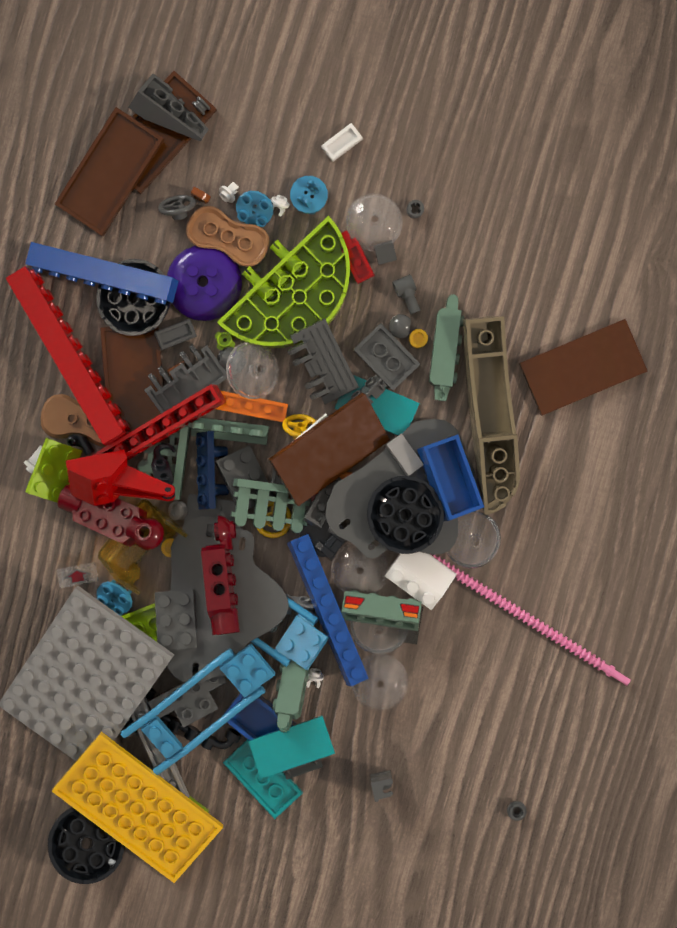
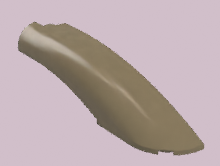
M504 316L463 319V347L469 414L481 499L484 504V515L504 508L512 496L516 494L520 482L518 436L516 434L510 392Z

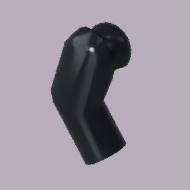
M70 434L66 439L69 446L81 447L85 455L94 451L84 435Z

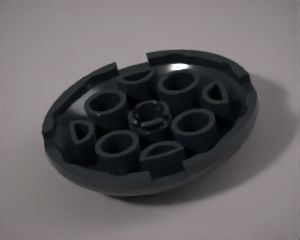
M128 259L117 263L164 275L158 267L145 260ZM101 285L98 286L97 308L99 314L106 324L117 333L127 336L146 334L159 326L168 313L169 302L163 305L154 302V298L148 297V300L138 298L134 303L133 297L136 295L134 293H130V296L118 293L119 289L113 288L112 291L102 289Z
M397 476L383 482L373 492L368 503L367 521L372 535L383 547L399 554H412L422 551L437 539L443 526L444 510L441 500H439L434 489L427 482L413 476ZM402 510L406 511L408 515L405 521L400 516Z
M73 807L63 812L54 822L49 833L47 845L48 855L55 870L63 878L78 884L96 883L111 875L122 861L125 848L124 845ZM84 838L90 840V846L87 849L82 847Z

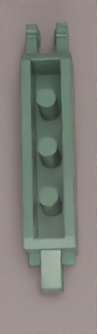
M454 294L449 295L445 308L440 309L436 316L429 383L434 386V400L446 401L449 389L457 381V372H454L455 365L459 364L460 354L457 353V346H461L462 335L459 334V328L463 327L464 316L461 315L462 310H458L459 298Z
M291 660L287 667L280 664L282 675L281 680H278L276 685V691H278L277 699L275 698L273 701V710H275V714L278 717L277 726L283 733L290 731L292 719L301 717L309 669L305 670L293 660Z

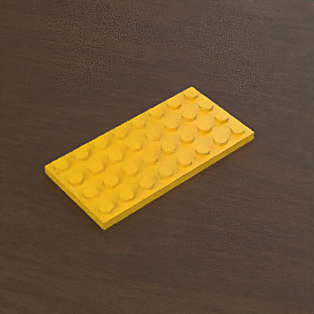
M102 731L52 789L54 794L173 883L178 880L223 828V824L161 776L156 775L153 770Z

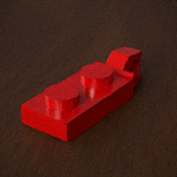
M347 230L342 232L341 234L348 249L350 270L357 284L374 277L375 274L359 241H357L356 237L352 239Z

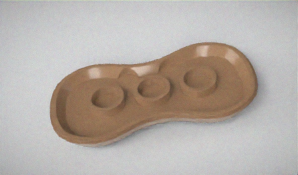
M213 206L198 208L191 215L186 228V235L194 245L201 248L220 250L242 266L257 265L265 257L269 248V236L263 228L253 224L235 222Z
M65 394L53 395L46 400L41 412V426L47 435L58 439L68 438L70 434L84 435L93 444L106 447V445L102 444L77 400Z

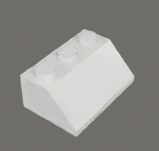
M417 552L399 554L388 568L385 577L432 610L457 574L432 555Z

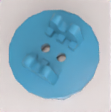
M303 176L297 179L290 190V200L293 206L305 214L313 215L320 211L328 199V190L325 184L314 176Z
M259 191L244 192L239 196L236 203L237 218L241 222L264 227L273 215L272 202L265 194Z
M112 580L111 582L102 583L97 588L96 599L122 616L123 613H127L132 607L131 593L133 591L130 589L127 591L121 585L116 584L115 580Z

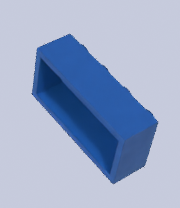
M458 434L417 449L420 460L424 464L423 468L429 485L432 486L442 502L444 521H449L484 508Z
M239 693L224 714L245 697ZM262 695L227 722L248 740L279 730L277 726L278 717L275 714V710H273V704ZM292 720L291 726L297 724Z

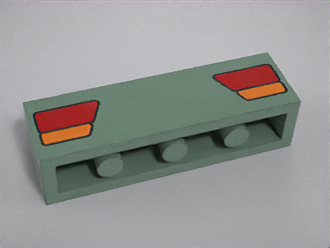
M351 590L344 593L341 613L346 621L418 631L422 602L411 598L406 600L399 599L396 596L385 597L376 593L364 594Z

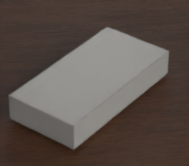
M402 433L385 445L406 476L411 475L424 465Z

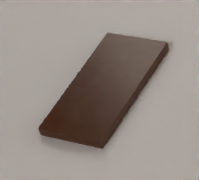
M175 71L164 81L173 89L172 94L177 99L181 98L185 102L183 106L189 112H194L204 124L217 111L208 100ZM198 96L210 107V110L205 111V115H202L192 105L193 101H197ZM135 113L132 118L165 139L134 188L138 193L142 194L192 138L147 121Z
M115 107L58 197L55 205L99 235L104 236L165 139Z
M626 319L519 363L541 416L648 372Z
M159 326L151 332L139 336L123 335L112 330L110 327L100 328L105 387H107L112 395L110 397L112 403H116L120 408V417L130 425L131 430L129 432L161 414L144 391L150 385L156 392L158 391L148 377L151 373L156 377L160 386L164 387L163 376L158 372V368L162 367L161 350L154 335V332L159 331Z
M360 393L268 460L294 503L300 506L390 441V438L367 396L364 393Z

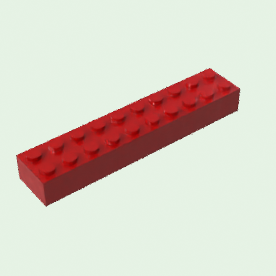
M24 266L6 277L11 289L102 444L108 446L130 433V425L119 415L121 413L120 408L110 400V397H112L107 387L102 386L100 383L102 380L101 376L90 366L93 363L87 354L84 355L81 348L83 346L79 339L74 338L72 335L73 329L71 325L62 318L64 314L61 308L53 303L54 296L49 289L46 290L43 286L45 281L42 276L36 273L34 269L30 270Z

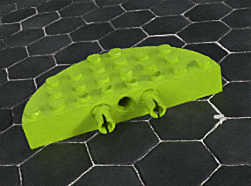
M329 215L290 252L279 240H276L274 242L275 245L272 244L270 249L281 261L264 278H261L251 266L247 268L251 276L246 271L242 273V276L253 285V288L217 322L223 330L234 338L252 346L272 349L285 348L303 342L301 340L294 344L290 335L324 318L328 325L334 320L347 295L350 278V260L343 236Z

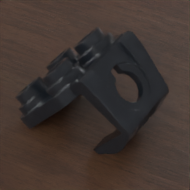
M325 520L320 530L307 524L300 532V537L306 534L309 535L319 557H326L330 561L335 558L341 546L347 542V540L337 536L331 530L327 520ZM340 524L339 528L344 529V527Z

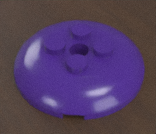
M198 246L187 248L173 260L167 276L179 281L172 304L180 313L194 320L211 321L224 316L237 303L241 295L242 276L238 264L226 253L217 249L201 248ZM201 278H208L206 286H199L198 282Z

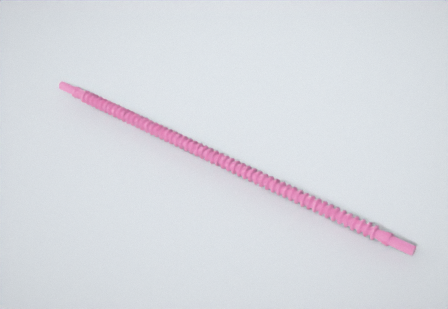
M432 555L457 574V581H462L461 584L466 583V587L470 586L471 590L475 589L476 593L480 592V596L484 595L485 599L489 598L490 602L494 601V605L499 604V608L503 607L504 611L508 610L509 614L513 613V617L517 616L518 620L522 619L523 623L527 622V626L532 625V629L536 628L537 632L541 631L542 635L546 634V638L550 637L551 641L555 640L556 644L560 643L561 647L565 646V650L569 649L570 653L574 652L575 656L579 655V659L584 658V662L588 661L589 665L593 664L594 668L598 667L597 670H602L606 676H612L626 686L630 683L631 679L616 671L614 666L605 664V660L600 661V657L596 658L595 654L591 655L590 651L586 652V648L582 649L581 645L577 646L576 642L572 643L571 639L567 640V636L563 637L562 633L558 634L557 630L553 631L552 627L548 628V624L544 625L543 621L539 622L538 618L534 619L535 616H530L529 612L526 614L524 609L520 610V607H515L516 604L512 605L511 601L507 602L506 598H501L502 595L498 596L497 592L493 593L492 589L488 590L487 586H482L483 583L479 584L478 580L474 581L473 577L469 578V574L465 575L464 571L460 572L459 568L455 569V565L450 566V562L446 563L445 559H440V556Z

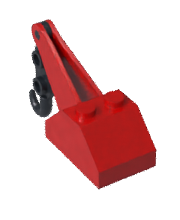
M168 443L159 444L154 448L151 463L154 477L128 466L125 449L66 460L71 495L93 506L112 503L119 496L172 501L175 498V488L172 485L173 475L169 462L160 452L163 449H170L174 453L176 450L174 446Z

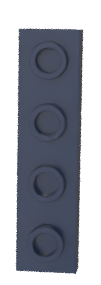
M214 431L196 433L198 509H216L215 496L228 495L229 490L226 484H215L214 457L227 456L228 448L226 446H214Z

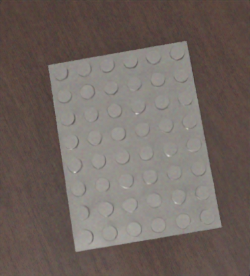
M77 586L0 700V707L77 761L101 731L113 741L116 739L174 654L84 589Z

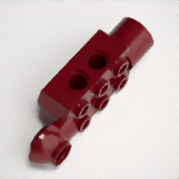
M69 484L62 489L59 495L58 507L73 514L74 522L126 546L131 547L136 543L141 549L151 550L159 546L163 540L164 529L161 523L156 519L147 518L146 511L117 498L112 503L93 506L72 496ZM149 529V535L147 537H144L145 531Z
M218 515V522L214 523V533L216 541H220V544L201 548L206 605L211 621L212 635L240 632L238 610L235 605H238V595L234 592L233 588L236 585V576L232 573L231 566H234V557L230 553L233 550L232 539L236 538V527L234 521H229L226 517ZM222 566L223 572L217 576L216 570ZM224 585L225 592L219 595L218 589Z

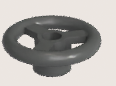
M189 195L173 196L162 201L159 204L158 210L163 215L172 216L174 220H181L186 218L187 212L195 207L196 200ZM185 201L190 202L187 206L183 204Z

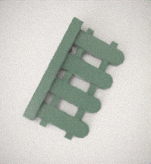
M199 418L188 424V427L191 428V436L196 437L198 432L214 431V439L267 445L269 426Z
M188 425L169 436V444L174 446L176 452L173 453L170 449H163L160 452L161 455L168 456L167 461L174 476L172 485L175 488L174 499L181 500L191 429ZM175 438H179L178 445H175ZM157 443L143 451L148 453L147 461L142 460L138 463V469L141 472H146V474L151 476V473H153L151 468L153 450L162 443ZM173 457H177L176 464H172Z
M234 479L233 486L238 487V492L233 494L234 497H237L235 512L231 511V516L234 517V522L237 526H244L247 518L253 519V525L258 529L263 528L266 521H272V528L275 531H281L284 528V523L290 524V529L293 533H300L303 526H307L303 518L305 507L310 504L309 501H305L300 506H297L293 499H288L289 493L282 484ZM251 489H257V494H250ZM269 492H276L275 497L269 496ZM249 499H256L254 514H248ZM268 501L274 502L273 517L266 516ZM287 504H293L291 519L285 518Z

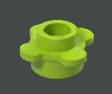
M217 332L215 334L218 350H223L229 346L235 347V342L228 332Z

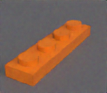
M221 391L226 403L216 408V410L283 423L289 404Z

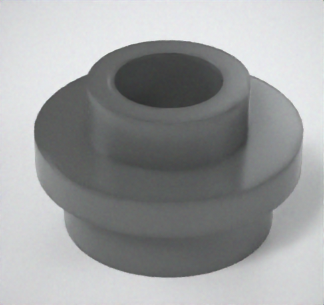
M513 801L508 805L507 813L512 820L519 821L526 816L527 810L522 802ZM514 808H520L519 813H514Z

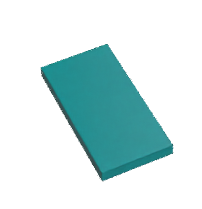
M353 375L359 388L339 397L334 409L338 410L348 403L353 393L361 390L367 380ZM388 389L377 399L372 395L369 397L373 401L371 405L385 431L397 436L411 425L420 404Z
M323 715L290 726V731L286 733L277 730L248 741L261 779L335 754Z
M247 739L223 761V764L267 812L276 819L303 794V791L292 779L287 780L283 771L261 779L248 742L249 740Z

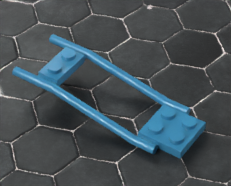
M288 598L289 608L297 612L298 615H296L275 647L276 649L259 638L250 642L285 667L293 660L305 670H308L329 637L314 627L319 619L318 617Z
M249 644L237 654H234L232 649L229 648L152 710L121 731V736L126 738L137 729H142V732L166 758L165 761L153 769V772L159 775L191 752L251 702L263 695L266 690L261 685L275 676V671L252 644ZM219 666L220 670L245 698L183 747L182 743L157 715Z

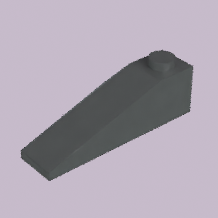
M152 74L137 92L128 108L147 121L201 141L209 129L194 112H189L183 106L185 102L181 98L177 99L172 94L173 89L155 74Z

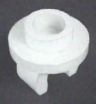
M234 182L228 187L221 186L219 191L222 200L233 203L235 201L234 195L238 192L239 186Z
M281 195L271 198L273 210L275 207H278L280 209L278 216H282L285 208H289L290 205L287 202V198Z
M317 668L309 669L307 687L310 686L312 681H315L316 688L320 687V681L324 679V674L321 670Z

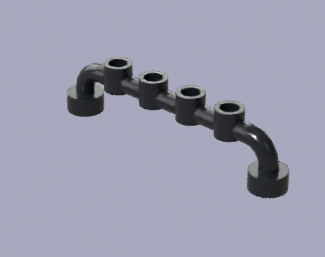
M153 688L147 693V700L153 699L156 693ZM165 715L160 718L168 724L167 727L171 732L177 733L178 729L185 732L184 738L192 741L202 733L198 728L191 725L183 728L180 720L176 717ZM228 728L225 734L226 741L221 742L210 735L201 743V746L207 750H211L212 747L227 749L234 742L238 743L242 734L235 729Z

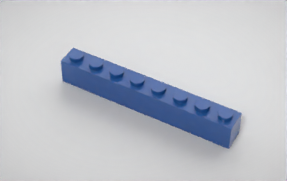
M34 242L30 244L25 263L38 273H43L44 270L48 271L50 276L60 278V275H64L66 280L77 282L78 279L83 280V284L95 287V284H99L102 289L112 291L113 288L119 289L118 293L130 296V293L137 294V298L148 300V297L154 298V302L166 305V302L173 303L179 282L173 277Z
M306 534L287 542L323 631L329 637L328 643L346 685L354 686L369 679L309 535Z

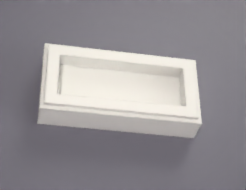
M350 123L321 145V148L330 160L334 162L362 141L363 137L353 124Z

